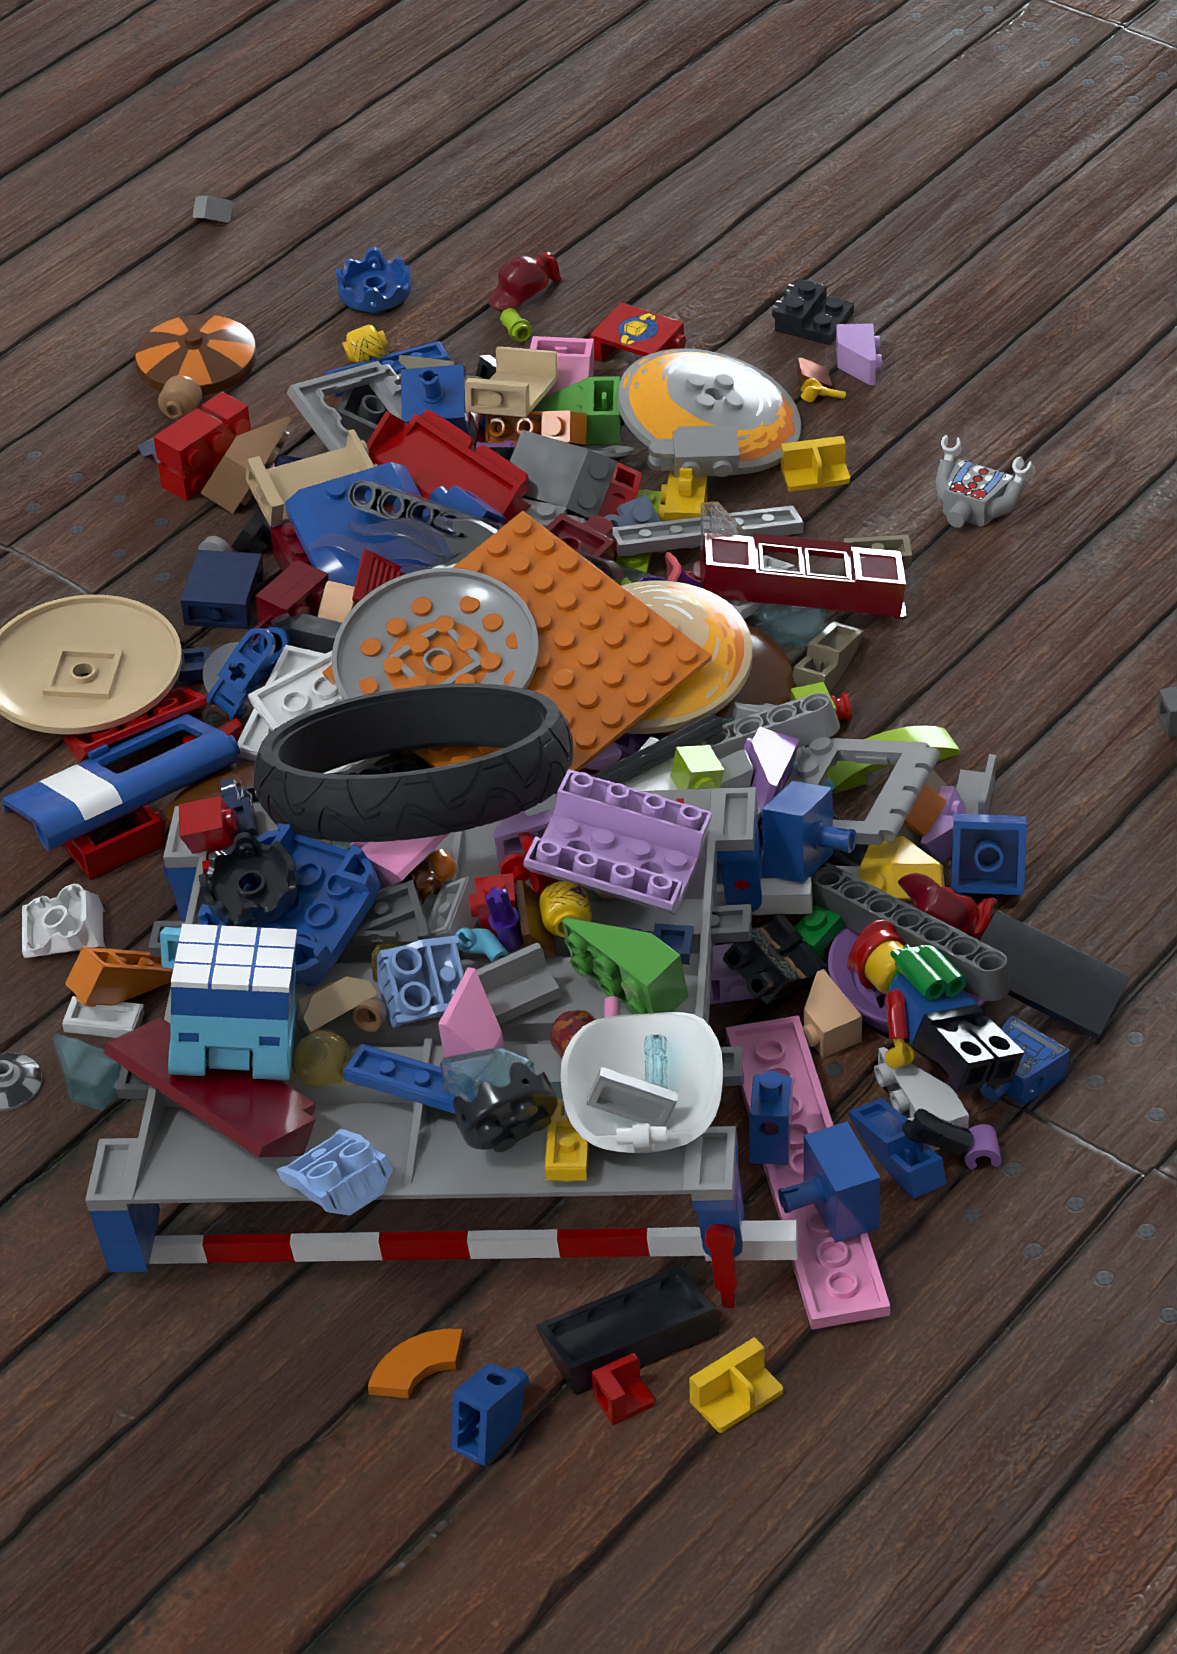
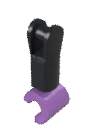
M922 1108L914 1113L912 1121L908 1120L902 1125L905 1136L914 1142L933 1145L958 1156L964 1154L965 1163L971 1170L977 1167L976 1158L980 1156L989 1157L991 1164L997 1168L1001 1165L1002 1159L997 1134L994 1127L981 1124L967 1129L941 1119Z

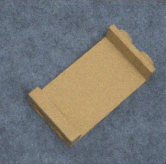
M498 346L496 348V373L490 379L468 378L465 381V412L527 417L557 382V351Z
M352 429L348 431L346 447L266 469L260 456L247 459L246 481L269 526L273 527L290 522L285 512L284 502L299 489L378 465L372 463L365 441H360L355 430Z

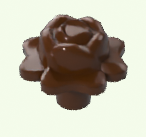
M421 861L403 881V883L410 880L414 881L422 904H424L429 895H437L442 886V882L436 879L437 875L433 871V863L430 861Z

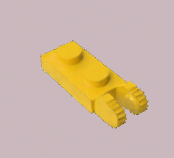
M558 1101L547 1131L545 1181H587L589 1142L583 1139L570 1123L569 1117L565 1116L563 1102Z

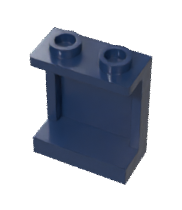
M198 550L181 597L184 625L249 629L251 623L249 609L256 583H261L264 580L262 554Z

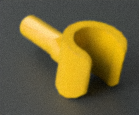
M815 378L806 380L800 389L803 392L801 398L807 402H813L818 394L845 399L846 396L844 391L823 387Z

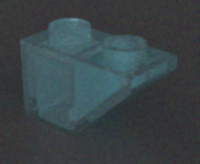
M56 1033L52 1039L58 1066L70 1100L103 1111L117 1093L116 1088L121 1065L103 1054L104 1049L84 1043L77 1038H69Z
M502 1047L446 1057L440 1062L444 1090L448 1091L453 1097L466 1096L472 1101L477 1095L480 1084L485 1081L491 1082L498 1087L510 1084L509 1070L515 1062L524 1063L535 1074L534 1062Z

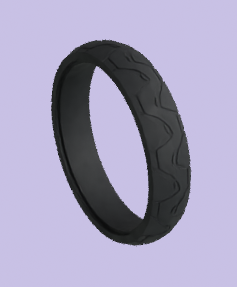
M476 683L400 688L328 704L301 714L275 728L274 731L265 737L258 750L254 762V787L262 808L276 825L278 823L290 824L296 834L308 838L337 842H387L433 837L488 825L517 815L547 800L558 791L568 769L571 767L573 738L568 721L555 702L547 696L532 690L506 685ZM455 746L504 748L467 761L423 770L375 775L324 774L354 762L404 751Z

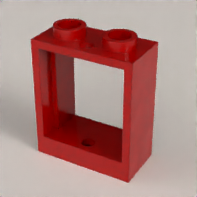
M146 805L127 814L138 827L96 846L84 834L63 844V847L89 880L163 847L162 831L165 830V823L158 811L153 812L149 805Z

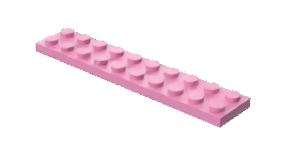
M799 1015L726 1027L728 1047H743L744 1084L740 1085L749 1118L754 1075L762 1074L766 1071H776L780 1075L792 1077L793 1111L788 1165L763 1164L779 1220H797L799 1237L798 1260L791 1261L811 1330L890 1316V1303L868 1233L835 1243L814 1204L786 1214L784 1207L782 1208L779 1201L778 1189L803 1182L804 1135L833 1126ZM765 1122L764 1133L769 1135L775 1134L777 1132V1125L772 1122Z

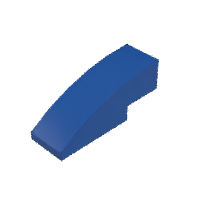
M878 1098L849 1111L850 1120L873 1155L895 1182L913 1199L946 1184L942 1158L927 1145L914 1142L905 1136L902 1125L908 1119L883 1098Z

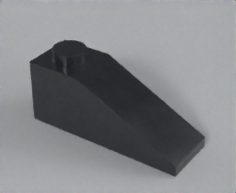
M286 613L272 619L269 628L278 627L286 631L290 637L291 646L326 654L333 650L336 634L342 622L308 614L290 617V614ZM272 633L276 642L273 652L276 653L282 648L283 642L279 634Z

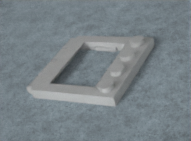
M379 361L290 385L286 393L329 451L346 447L349 430L345 429L340 423L342 417L336 409L327 406L323 398L325 396L369 385L387 410L402 419L401 379L389 364L381 365Z
M821 737L814 739L806 747L783 789L792 781L824 786L828 779L827 770L831 766L836 765L837 761H856V763L883 765L896 763L865 821L833 819V827L854 829L856 831V844L882 845L883 841L895 840L904 820L917 800V796H919L929 778V774L935 767L940 757V751L929 747V744L926 742Z

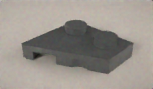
M410 880L377 894L375 902L351 938L355 945H407L419 940L432 938L414 881Z

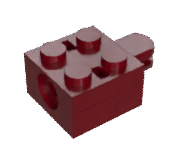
M560 513L545 527L568 546L614 562L615 541L612 540L613 525L607 518L592 516L582 524ZM602 568L601 571L608 575L606 568Z
M296 560L255 595L259 624L254 628L267 629L271 625L272 619L286 613L290 614V617L299 614L318 617L325 585L329 581L328 573L300 560ZM260 633L256 634L252 638L251 644L256 640Z

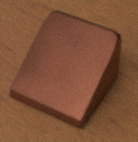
M797 358V376L800 388L806 380L815 378L823 387L832 389L828 368L804 358Z

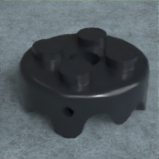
M248 832L237 834L232 846L228 849L213 852L209 858L207 874L199 875L200 886L212 914L223 923L237 927H258L278 919L288 911L299 891V877L293 857L289 855L284 846L278 841H274L272 845L262 844ZM248 883H261L260 886L253 891L243 890L244 886Z
M515 1062L510 1067V1084L507 1086L498 1087L491 1082L485 1081L480 1084L477 1095L472 1101L466 1096H456L453 1100V1107L458 1120L456 1124L467 1145L474 1149H494L495 1152H504L512 1148L516 1142L548 1127L551 1123V1117L557 1108L558 1098L545 1072L535 1075L524 1063Z

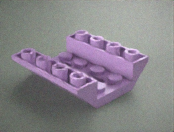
M568 769L557 791L554 814L543 837L534 838L524 859L523 866L530 872L560 881L571 882L596 892L676 915L696 869L712 812L700 809L694 805H687L663 798L657 794H650L620 783H613L586 773Z

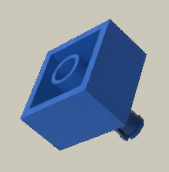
M464 365L401 369L402 420L409 424L415 413L421 416L424 411L432 410L469 435V412H465V381L467 378Z
M792 781L762 809L763 876L804 883L833 854V849L848 853L854 850L857 838L856 831L854 829L833 827L831 787Z
M953 814L951 888L959 893L1024 895L1026 816Z
M843 1122L804 1135L803 1182L778 1189L779 1201L782 1208L784 1207V1212L787 1214L793 1210L814 1204L835 1243L879 1229L880 1176L849 1123Z

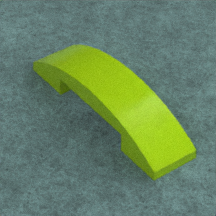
M937 726L903 727L864 739L926 742L929 744V747L940 751L938 761L960 754V749L945 728ZM837 761L836 765L831 766L826 773L835 784V788L832 790L835 794L866 784L867 773L896 765V763L883 765L856 763V761Z

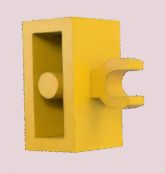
M680 468V477H674L673 472H669L668 484H662L661 503L665 505H659L660 521L706 516L708 499L707 476L693 477V468Z

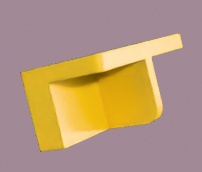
M836 436L781 444V471L788 491L793 492L849 484L850 475L845 464L846 443L844 437Z
M755 1337L689 1377L690 1403L719 1433L728 1430L783 1394V1386L765 1368L764 1346Z

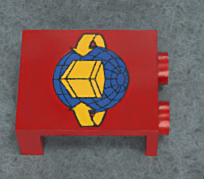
M621 302L590 334V339H594V360L602 362L615 348L640 356H647L664 350L684 349L686 345L684 322Z

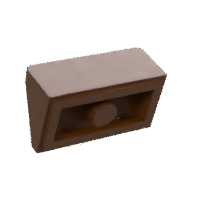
M518 880L515 888L524 948L539 943L543 949L545 959L554 958L556 956L554 936L546 930L543 924L539 907L540 895L523 880Z

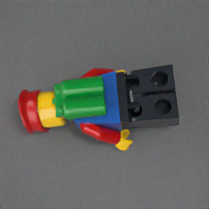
M878 920L868 925L853 944L846 963L849 971L858 974V979L862 986L866 989L877 988L886 995L885 1009L889 1040H893L895 1045L894 1048L885 1053L888 1066L891 1069L901 1068L914 1060V1050L904 1040L908 1039L920 1051L923 1050L928 1058L936 1060L950 1075L947 1084L955 1093L980 1089L983 1087V1084L989 1087L1012 1082L1024 1051L992 1020L982 1016L983 1010L978 1006V1003L963 990L967 980L962 973L934 946L920 945L910 947L908 944L906 945L902 938L897 935L895 926L891 922Z

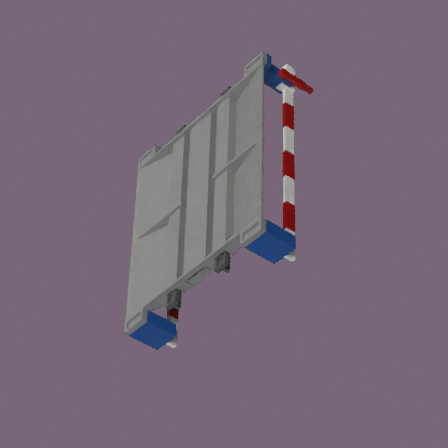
M756 787L643 791L657 794L673 801L684 798V804L694 805L700 809L712 812L696 869L676 915L620 898H601L593 890L589 889L588 896L592 910L591 922L621 928L633 927L652 932L654 931L655 923L694 926L690 965L682 964L689 997L673 1012L694 1014L704 1019L708 1024L713 962L712 943L752 941L751 924L757 922V915L811 914L813 908L811 877L804 883L779 878L763 879ZM553 794L547 800L526 810V816L553 810L557 794ZM253 804L258 828V835L254 837L257 838L268 831L277 830L278 826L271 820L261 804ZM179 806L174 808L163 858L181 921H154L148 946L151 957H162L160 932L165 927L180 928L182 924L200 925L197 915L202 904L207 905L199 882V875L204 874L202 861L209 860L210 852L218 850L213 849L194 854L191 853L179 836ZM500 821L469 830L452 832L432 851L444 849L455 862L456 871L454 877L442 883V886L469 876L475 881V878L501 875L499 867L502 861L498 862L493 835ZM328 841L329 844L346 850L351 848L349 846L351 842ZM717 860L721 863L723 884H717ZM404 879L379 890L378 893L402 884ZM527 880L525 883L531 887L529 881ZM438 894L429 895L424 904H422L427 922ZM479 917L474 929L481 928ZM553 935L556 956L545 959L547 968L560 987L561 997L499 1025L503 1035L504 1048L509 1052V1059L506 1070L498 1074L494 1083L507 1086L510 1084L509 1070L511 1065L515 1062L524 1063L535 1075L545 1072L558 1101H562L565 1108L560 1077L562 1059L550 1043V1033L553 1024L564 1012L585 1010L592 1014L596 1020L604 1018V1000L608 996L600 989L598 982L589 975L582 977L574 970L570 964L571 955L565 943L566 938ZM351 939L337 962L324 974L323 980L318 985L306 986L304 983L295 984L296 1023L299 1017V999L331 981L337 982L345 976L369 980L377 993L372 998L382 1001L377 982V955L380 950L403 945H355ZM523 943V945L520 947V949H518V950H516V951L508 952L509 955L512 954V953H515V952H517V951H519V950H521V949H523V948H524V943ZM458 948L463 974L468 967L477 970L492 963L486 955L468 954ZM170 989V994H169L168 1003H167L166 1012H165V1017H164V1020L167 1021V1022L170 1023V1024H171V989ZM620 1000V1015H630L631 1013L627 1009L626 1004ZM355 1007L310 1033L302 1035L296 1025L290 1079L281 1081L316 1103L315 1113L312 1114L316 1121L304 1154L334 1136L338 1130L344 1129L361 1135L376 1150L387 1155L393 1171L384 1193L375 1200L691 1194L693 1210L697 1211L699 1227L155 1236L160 1214L159 1203L312 1200L297 1189L287 1186L277 1173V1169L287 1166L301 1156L258 1158L123 1066H121L116 1088L119 1099H147L138 1138L99 1139L85 1199L109 1272L148 1271L149 1264L705 1256L706 1261H712L715 1288L720 1291L722 1306L724 1308H734L736 1300L735 1290L737 1289L735 1261L798 1260L799 1237L797 1220L744 1221L745 1215L738 1170L736 1126L708 1127L703 1134L686 1145L651 1153L616 1152L605 1150L589 1143L587 1181H545L548 1127L516 1142L512 1148L504 1152H495L494 1149H474L468 1146L456 1124L458 1122L456 1114L345 1081L343 1070L360 1044L446 1069L438 1025L442 1017L406 1023L398 1028H393L386 1017L385 1022L377 1031L366 1032L360 1029L353 1020V1010ZM720 1047L723 1061L722 1086L744 1084L743 1047Z

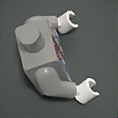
M945 435L941 440L945 456L944 460L940 459L935 485L938 499L943 502V513L947 517L948 523L957 528L962 527L965 522L982 527L986 526L994 518L1010 513L1025 487L1022 485L1023 481L1031 479L1035 474L1032 462L1030 461L1028 466L1021 470L1024 460L1020 456L1017 457L1012 464V468L1016 473L1015 478L1013 475L962 459L953 462L954 457H957L962 451L961 442L958 437L956 446L947 448L948 436Z

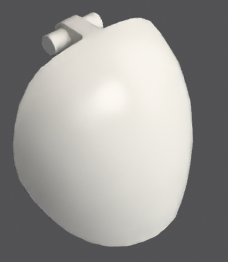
M683 1012L618 1015L597 1019L583 1026L570 1041L561 1061V1089L565 1110L570 1123L579 1135L589 1143L599 1148L616 1152H658L683 1146L695 1140L710 1126L717 1114L721 1100L723 1083L722 1051L713 1030L704 1019L694 1014ZM604 1067L678 1092L677 1103L666 1125L651 1126L650 1123H639L586 1105L587 1096L600 1068Z

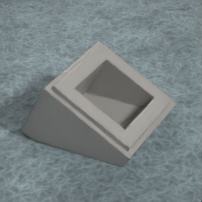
M739 750L719 759L724 768L721 788L750 787L753 766L746 750Z

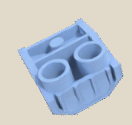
M458 935L423 939L400 947L379 951L377 955V982L382 1002L387 1009V1019L393 1028H398L406 1023L443 1016L464 975L458 952V944L460 943Z
M344 1129L338 1130L334 1136L287 1166L277 1169L280 1179L287 1186L297 1189L307 1198L322 1206L326 1212L352 1215L381 1196L393 1171L387 1155L376 1150L361 1135Z

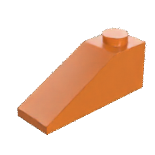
M82 947L65 985L76 995L77 1001L85 1006H113L170 983L173 969L162 968V957H151L150 953L145 951Z

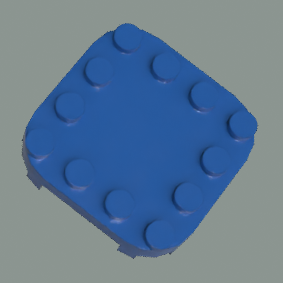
M278 823L277 830L268 831L256 839L265 845H272L274 841H278L284 846L289 855L293 857L299 877V891L288 911L278 919L257 928L297 929L295 984L304 983L306 986H315L323 980L324 974L337 962L375 902L378 891L381 888V880L364 851L355 845H352L350 850H346L296 834L292 825ZM248 883L244 886L243 890L253 891L257 889L261 883ZM202 904L197 915L200 925L231 926L220 921L212 914L207 905Z

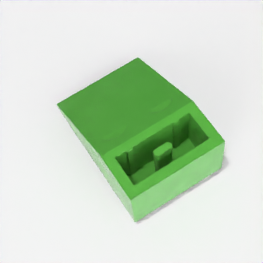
M620 376L588 377L543 397L534 407V411H576L587 413L586 445L621 444V414L617 404Z
M567 917L562 921L566 935L565 943L571 955L570 964L574 970L582 977L589 975L598 982V986L608 997L614 996L619 998L626 1004L631 1014L673 1012L689 997L680 954L652 933Z

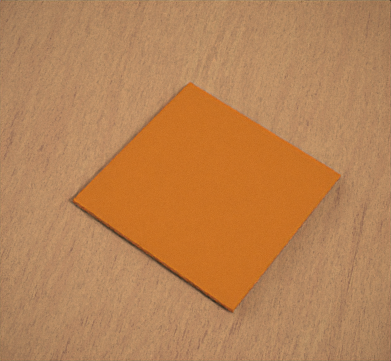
M524 511L452 567L479 572L502 582L518 594L530 610L539 638V658L536 671L527 689L543 694L553 700L567 719L573 738V759L570 770L576 772L582 770L712 660V655ZM464 596L460 600L459 606L463 613L472 614L478 610L480 601L471 596ZM420 597L412 602L411 608L415 615L424 617L431 612L432 603L428 598ZM496 613L486 615L482 620L484 630L490 633L498 631L503 625L502 617ZM440 616L435 622L419 625L408 632L406 622L402 618H392L386 624L387 633L391 637L399 638L383 663L384 672L394 689L442 683L473 662L466 655L465 650L474 649L480 655L481 668L473 674H460L456 677L455 684H480L486 672H494L501 666L500 656L497 653L488 652L486 643L476 631L463 624L454 622V619L450 616ZM432 627H435L439 633L438 636L430 641L426 637L420 636ZM452 628L460 635L457 644L447 634V631ZM512 632L506 637V645L510 649H517V638L515 633ZM368 638L361 643L360 649L364 655L374 657L380 654L382 647L379 640ZM409 643L411 651L409 655L403 659L399 657L389 658L391 654ZM432 648H444L450 653V657L444 654L430 657L427 663L435 669L436 674L428 672L423 663L425 653ZM404 663L413 671L415 676L407 679L402 674L401 669ZM331 664L322 674L329 682L336 685ZM515 671L505 675L504 684L506 686L509 685ZM371 677L363 678L358 683L360 690L365 695L376 693L379 688L377 681ZM455 746L413 751L435 768L478 758L504 748Z

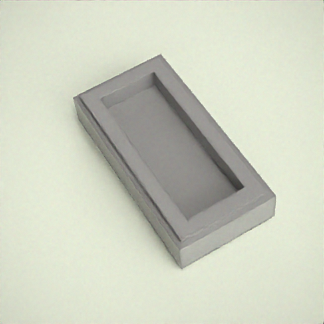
M601 1067L587 1096L586 1105L639 1123H650L651 1126L658 1127L666 1125L677 1103L678 1092Z

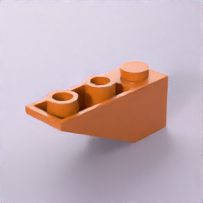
M531 411L527 417L485 414V443H505V440L517 443L521 431L526 430L569 444L586 445L587 413L576 411Z

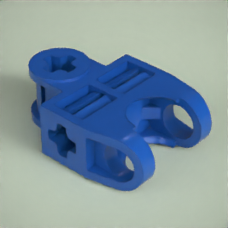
M278 627L249 630L217 674L220 679L208 693L206 702L210 705H217L229 714L230 720L235 718L239 720L251 705L248 694L266 685L285 645L291 646L290 637L287 632ZM260 633L256 640L251 644L252 638L256 634ZM272 633L279 634L283 642L282 648L276 653L273 652L276 642Z

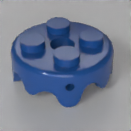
M377 247L369 248L365 257L361 260L347 259L343 272L342 269H336L339 297L344 304L353 309L370 314H378L400 305L410 295L412 287L410 265L406 266L401 257L395 258L393 262L387 261L383 257L381 250Z

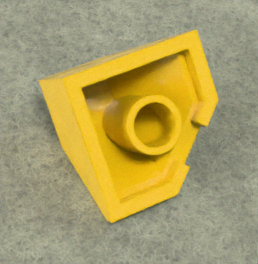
M904 836L896 837L893 841H883L882 845H869L858 870L859 879L904 902H912L911 898L898 884V880L905 875L912 873L923 874L933 879L941 887H945L943 865Z

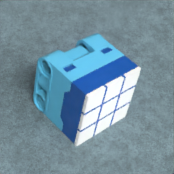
M182 924L171 979L169 1075L206 1076L207 1066H209V1069L250 1071V1066L252 1065L253 1079H290L297 1005L295 1004L297 929Z

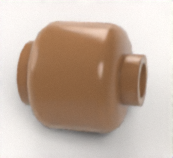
M173 376L163 386L158 397V406L168 418L179 420L198 408L202 400V390L196 381L188 376Z

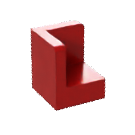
M635 1353L592 1371L593 1397L612 1425L654 1407V1398L640 1378L639 1359Z

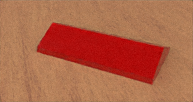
M181 686L169 691L157 705L127 723L97 732L64 734L62 738L80 763L89 759L88 752L105 744L110 749L184 714L193 717L202 713L208 705L206 702L207 697L185 686Z

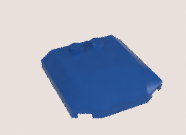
M389 462L299 489L284 502L285 512L311 565L328 573L329 581L355 587L364 548L411 572L431 569V566L440 558L443 560L447 558L435 535L353 507L349 501V489L352 484L359 480L381 482L421 496L408 469L404 465ZM368 488L365 493V499L367 503H369L372 499V491L370 488ZM397 498L394 502V510L396 513H398L401 508V501L399 498ZM428 508L424 509L422 515L425 523H427V517L430 514Z

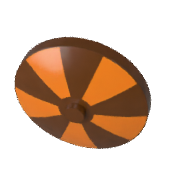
M209 314L187 315L163 322L148 331L141 338L135 351L137 372L148 386L161 392L166 381L171 377L177 375L188 376L199 385L202 390V396L226 390L242 381L252 371L257 358L254 337L244 325L227 317Z

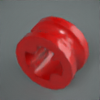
M841 693L839 698L830 695L836 707L838 720L851 723L852 711L848 694Z

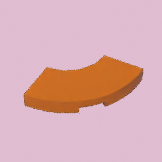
M462 1329L429 1331L400 1343L386 1354L375 1368L368 1384L369 1395L409 1399L414 1387L427 1376L439 1371L456 1370L463 1341Z

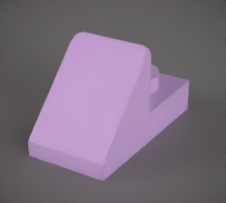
M941 786L939 795L946 800V803L927 834L920 841L925 853L939 863L952 856L953 814H966L965 803L959 796L955 786Z
M554 809L542 811L528 817L525 811H522L517 815L501 820L493 832L498 862L513 853L524 854L518 839L519 833L529 831L532 840L535 837L542 838L554 814Z

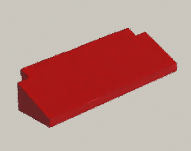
M432 410L424 411L421 416L415 413L409 424L386 411L366 443L372 463L379 466L393 462L406 466L422 497L430 499L432 491L440 486H444L447 490L453 486H458L472 492L500 512L506 518L502 522L504 525L519 513L527 511L532 506L521 499L530 490L526 486L529 477L525 471L485 445H480L474 452L471 450L474 443L473 438Z

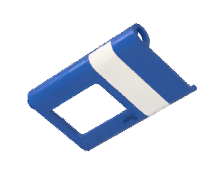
M184 714L110 749L106 744L88 752L89 759L2 798L1 804L5 812L14 810L31 821L40 842L47 851H50L237 763V755L240 754V749L232 735L227 736L223 731L188 714ZM184 730L198 737L125 772L116 774L105 768V766L180 731Z

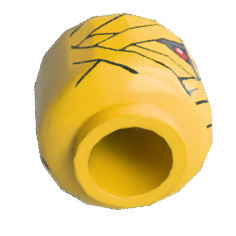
M370 324L348 332L346 341L342 343L350 364L383 358L385 356L384 349L389 348L383 330L377 332L375 327Z
M559 881L544 889L540 896L539 907L542 921L546 930L552 935L566 938L562 923L566 917L591 922L592 910L589 896L584 887L567 881Z

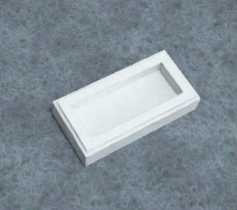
M72 996L62 1025L64 1032L117 1038L139 1028L145 1011L143 1004L121 1002L113 1006L96 1005L95 1007H88L78 1002L76 997Z

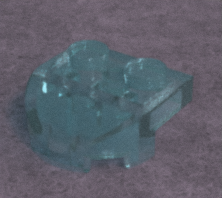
M765 603L759 607V610L749 616L751 626L769 636L780 648L781 644L792 641L797 648L807 646L829 626L826 609Z

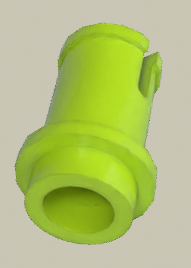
M513 308L502 312L500 320L508 329L510 338L518 342L526 341L531 335L530 323L522 319Z

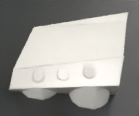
M74 883L64 887L56 898L49 899L47 896H41L33 899L29 904L23 905L22 954L24 958L81 951L82 947L106 948L103 939V912L105 910L99 896L84 890L81 885Z

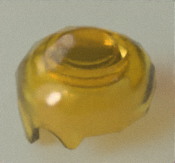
M315 1030L303 1037L294 1049V1073L308 1086L320 1087L328 1082L339 1083L343 1078V1070L354 1055V1051L350 1044L333 1030Z

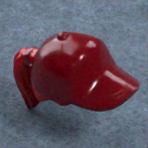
M544 252L534 259L520 256L505 263L498 272V285L489 298V305L501 312L509 308L516 309L525 300L532 299L537 292L545 289L548 286L549 278L555 282H560L563 278L560 275L559 265L555 256L549 252Z
M919 873L908 874L898 880L899 886L911 898L913 907L975 939L982 937L990 923L993 906L997 903L995 898H987L977 905L971 897L958 895L951 888L941 887L930 877Z

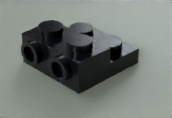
M799 279L795 285L789 284L787 286L784 300H777L773 305L772 317L775 318V331L831 345L836 338V325L846 324L853 315L854 302L827 296L826 285L818 284L811 280Z

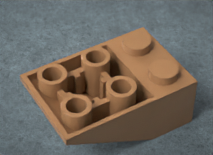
M285 417L236 436L201 491V494L232 514L240 503L246 506L253 495L246 481L247 459L260 456L264 466L270 468L279 453L274 449L275 446L281 449L290 435L286 428L292 419Z

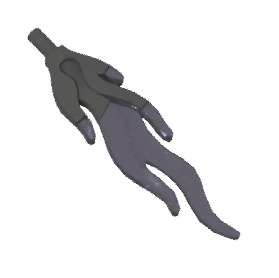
M441 516L433 519L435 525L444 530L460 532L467 537L452 536L423 522L407 518L390 519L369 525L352 522L348 525L349 529L359 535L377 536L390 534L396 537V539L382 543H370L341 534H328L309 543L308 548L335 546L359 559L362 557L363 549L366 548L388 560L405 558L430 564V566L408 564L400 568L402 573L408 574L432 569L438 565L450 566L456 564L498 530L475 519H450Z

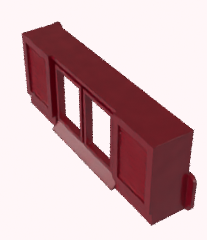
M704 532L701 561L694 563V578L701 581V588L723 599L888 615L899 620L906 619V608L903 602L906 582L900 551L852 547V543L757 533L750 537ZM763 551L797 554L799 572L764 569ZM809 556L843 559L845 577L810 573Z

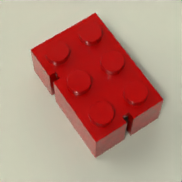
M220 392L202 404V410L194 409L155 435L153 438L157 460L161 461L158 464L161 487L186 501L199 494L236 436L251 431L248 406L226 393Z

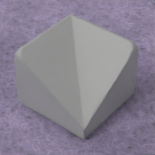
M212 196L195 197L193 218H206L228 223L231 220L233 202H231L232 200Z

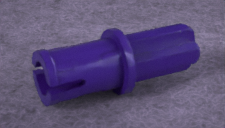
M497 886L490 888L491 892L485 896L490 912L489 924L496 931L499 941L508 952L516 951L523 945V938L518 925L520 920L519 913L512 907L506 889H498Z

